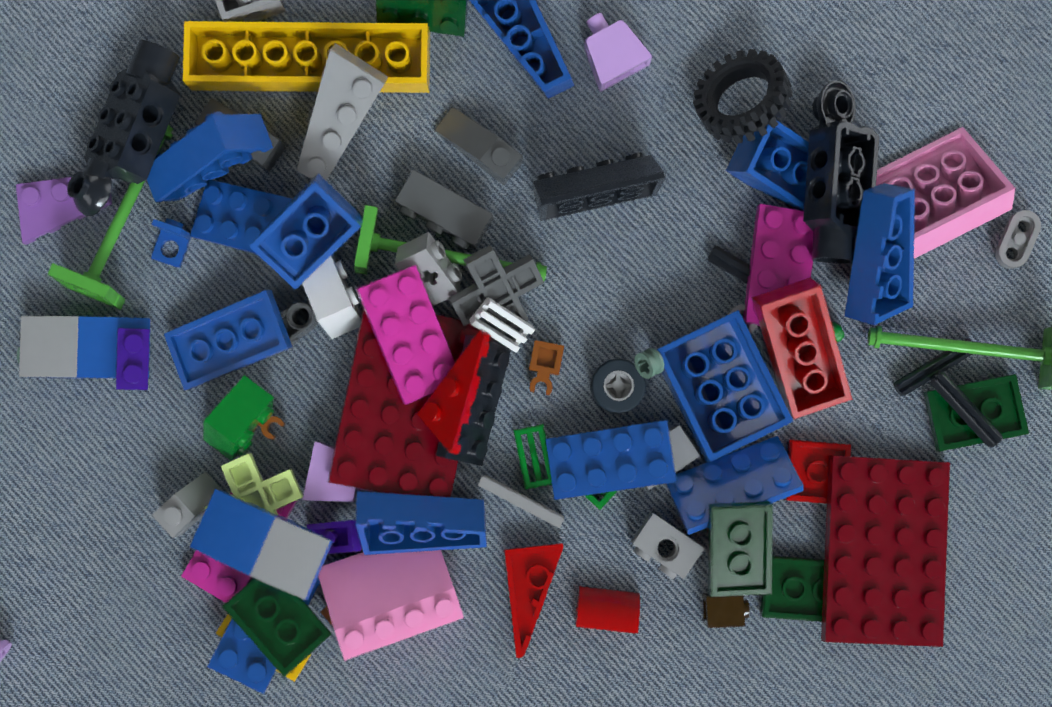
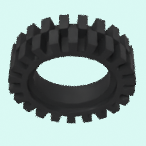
M749 49L747 57L743 50L736 51V59H733L728 54L724 56L725 64L721 65L717 60L713 63L714 72L707 69L703 73L707 81L699 79L697 86L700 90H694L696 100L693 101V104L706 130L718 140L722 138L724 142L730 143L733 137L736 143H743V135H746L748 141L755 140L754 132L759 131L761 136H764L768 133L765 129L766 125L769 124L774 129L778 125L775 117L783 119L787 113L784 108H790L792 102L789 97H793L791 83L780 61H777L776 57L772 54L768 56L766 51L761 50L757 54L755 49ZM751 77H759L768 82L765 97L751 110L733 116L725 115L718 111L721 95L736 82Z

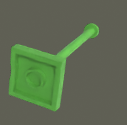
M169 125L163 137L158 153L162 147L164 140H171L173 136L171 134L173 128ZM145 181L140 184L133 182L129 184L88 272L84 271L83 275L52 263L47 274L67 289L121 310L126 299L110 286L101 283L102 279L99 277Z
M365 205L354 263L355 273L367 275L371 251L377 252L379 249L397 253L398 247L407 243L382 238L380 234L375 233L378 207ZM445 250L446 256L451 263L466 266L463 259L471 256V254ZM499 260L503 268L513 263ZM536 262L542 279L545 281L547 266L541 265V262Z
M882 326L869 328L867 344L878 349L880 344L1040 361L1038 389L1052 390V326L1044 329L1042 349L882 332Z

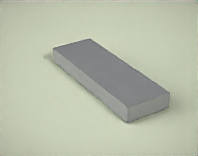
M486 474L481 477L478 486L558 528L561 527L564 521L562 514Z

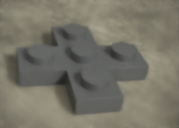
M491 245L463 259L475 284L449 297L463 326L470 323L469 319L487 297L523 320H529L518 297L544 283L530 254L504 268ZM491 308L486 310L513 329L517 327V325Z

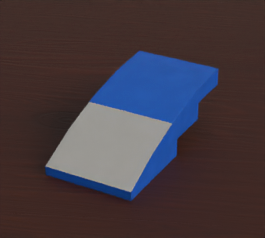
M21 316L19 377L116 379L117 329H150V318ZM149 334V359H150V334Z
M215 489L190 547L244 574L304 600H308L333 541L283 516L275 515L253 503L245 502L223 490Z

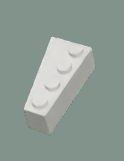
M334 253L302 283L317 321L332 339L359 328L362 317L356 305L359 304L355 291L352 286L348 287L345 280L348 277L346 269L341 260L337 262Z

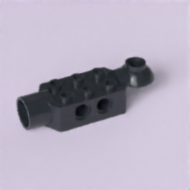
M139 40L129 67L117 73L116 78L110 85V93L105 106L99 112L94 134L87 142V151L84 156L87 163L84 173H75L67 187L68 196L73 198L76 208L84 216H93L105 206L110 197L112 179L117 178L128 183L140 184L148 178L180 97L179 92L171 81L180 57L163 46L150 41Z
M833 80L823 87L812 105L813 113L819 121V126L811 129L809 132L803 221L814 231L813 261L848 264L853 263L863 193L865 190L876 186L879 136L873 128L857 127L852 124L856 112L853 93L844 82Z

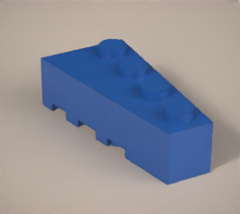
M222 112L211 113L204 118L205 121L202 124L189 129L184 138L169 145L170 148L166 152L156 155L147 178L154 201L181 200L208 185L207 180L222 177L229 173L228 167L238 163L245 164L252 160L251 153L254 151L267 152L272 149L273 145L261 114L223 115Z
M883 183L864 191L844 317L876 325L913 307L915 189Z
M357 491L356 527L364 555L487 547L486 514L484 500Z

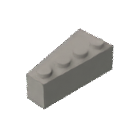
M336 43L331 47L297 166V171L310 179H313L319 173L327 181L388 78L387 75Z

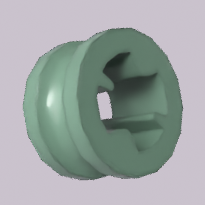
M648 348L644 352L635 355V367L643 378L650 379L654 375L663 372L664 361L656 349Z

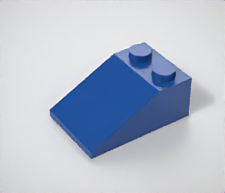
M777 121L778 125L774 129L769 124L766 125L765 129L768 133L764 136H761L759 131L754 132L755 140L748 141L746 135H743V143H738L726 171L746 185L800 211H804L809 142L779 121Z
M318 173L256 237L249 247L296 290L361 227L363 216Z

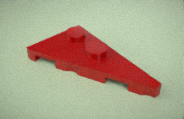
M479 330L417 414L444 447L453 454H458L461 450L462 445L457 444L462 424H468L470 418V407L474 403L481 378L476 376L481 357L486 358L491 335L483 330Z
M563 543L504 550L516 658H522L528 648L531 635L563 551Z

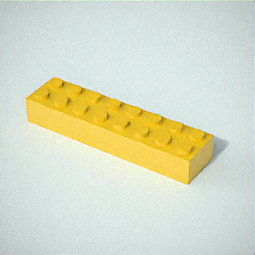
M184 21L183 82L192 91L318 92L329 51L336 43L388 76L380 92L430 93L428 23Z

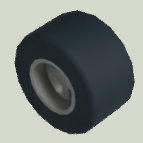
M617 358L608 360L597 368L592 376L590 389L592 398L600 408L610 413L619 414L631 411L640 404L645 396L646 382L645 378L638 373L634 363Z

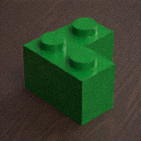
M244 375L204 420L203 440L230 461H233L238 455L244 456L253 444L251 441L254 436L253 429L258 423L265 424L273 414L274 397Z

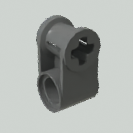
M295 303L281 313L292 346L318 325L312 307L304 303ZM306 309L309 313V320L306 324L299 325L297 314L299 311Z

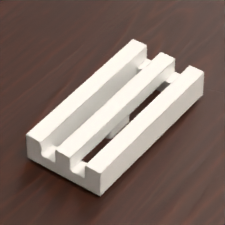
M489 297L486 298L469 319L471 325L479 330L488 332L493 339L516 353L520 349L518 345L521 342L524 344L528 340L526 338L527 334L532 335L535 331L531 324ZM491 308L522 329L518 332L486 310ZM480 318H484L485 320L489 321L490 323H492L493 325L500 328L501 330L508 333L514 338L510 339L509 337L505 336L501 332L497 331L490 325L480 320Z

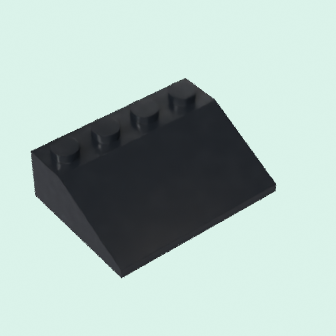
M634 153L626 156L625 161L614 163L613 159L597 162L594 168L584 169V166L569 168L566 170L567 174L555 176L554 172L537 176L538 180L533 181L532 187L540 221L656 196L666 177L664 171L652 155L643 156V153Z

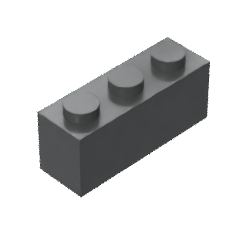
M414 169L395 200L397 205L401 207L399 212L411 220H415L416 217L427 222L425 225L427 229L438 235H441L442 232L447 233L453 237L451 242L465 250L469 246L476 250L493 220L492 213Z

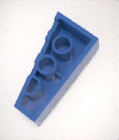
M469 0L472 7L547 99L575 86L536 0Z

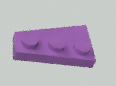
M71 177L16 184L23 244L28 245L36 241V238L53 233L61 229V226L86 217L78 211L73 198L68 196L67 187ZM111 193L109 200L103 208L112 204Z

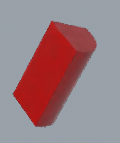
M579 586L575 618L576 627L638 634L640 593Z

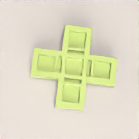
M252 453L221 466L233 496L245 502L253 503L275 515H278L276 509L303 498L302 491L292 469L263 481Z

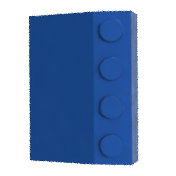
M739 310L657 349L664 361L663 377L705 462H711L793 422Z

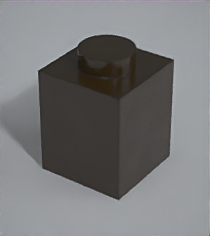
M702 593L704 625L707 628L745 627V618H749L750 610L748 599L744 600V595L710 597L708 593Z

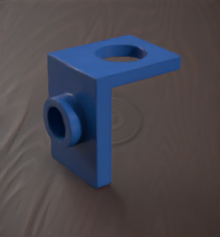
M166 218L165 222L153 219L151 225L161 231L151 258L180 268L191 239L190 233L182 229L184 224ZM168 241H175L179 247L177 255L173 258H167L162 253V247Z

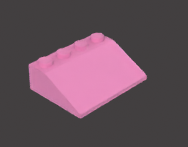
M964 127L877 170L876 186L886 183L915 189L914 259L1012 210L1015 187Z
M441 550L364 555L361 552L323 565L318 575L344 661L464 618Z

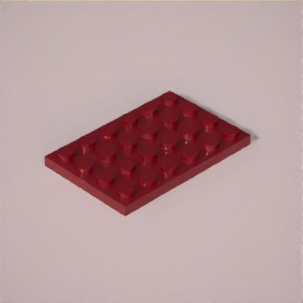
M364 307L327 482L381 493L451 497L458 461L436 456L439 440L417 415L433 393L409 404H403ZM436 315L456 363L461 356L465 336H476L479 329L471 325V323L463 326L461 320Z
M829 455L821 641L943 647L950 462Z

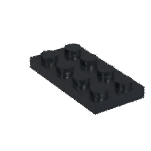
M465 336L461 354L475 336ZM489 341L487 357H481L476 374L477 377L481 378L474 403L470 407V418L468 424H462L457 444L462 445L461 450L458 454L450 453L439 441L436 456L479 466L483 465L491 428L495 421L498 400L502 393V384L506 368L509 364L511 349Z

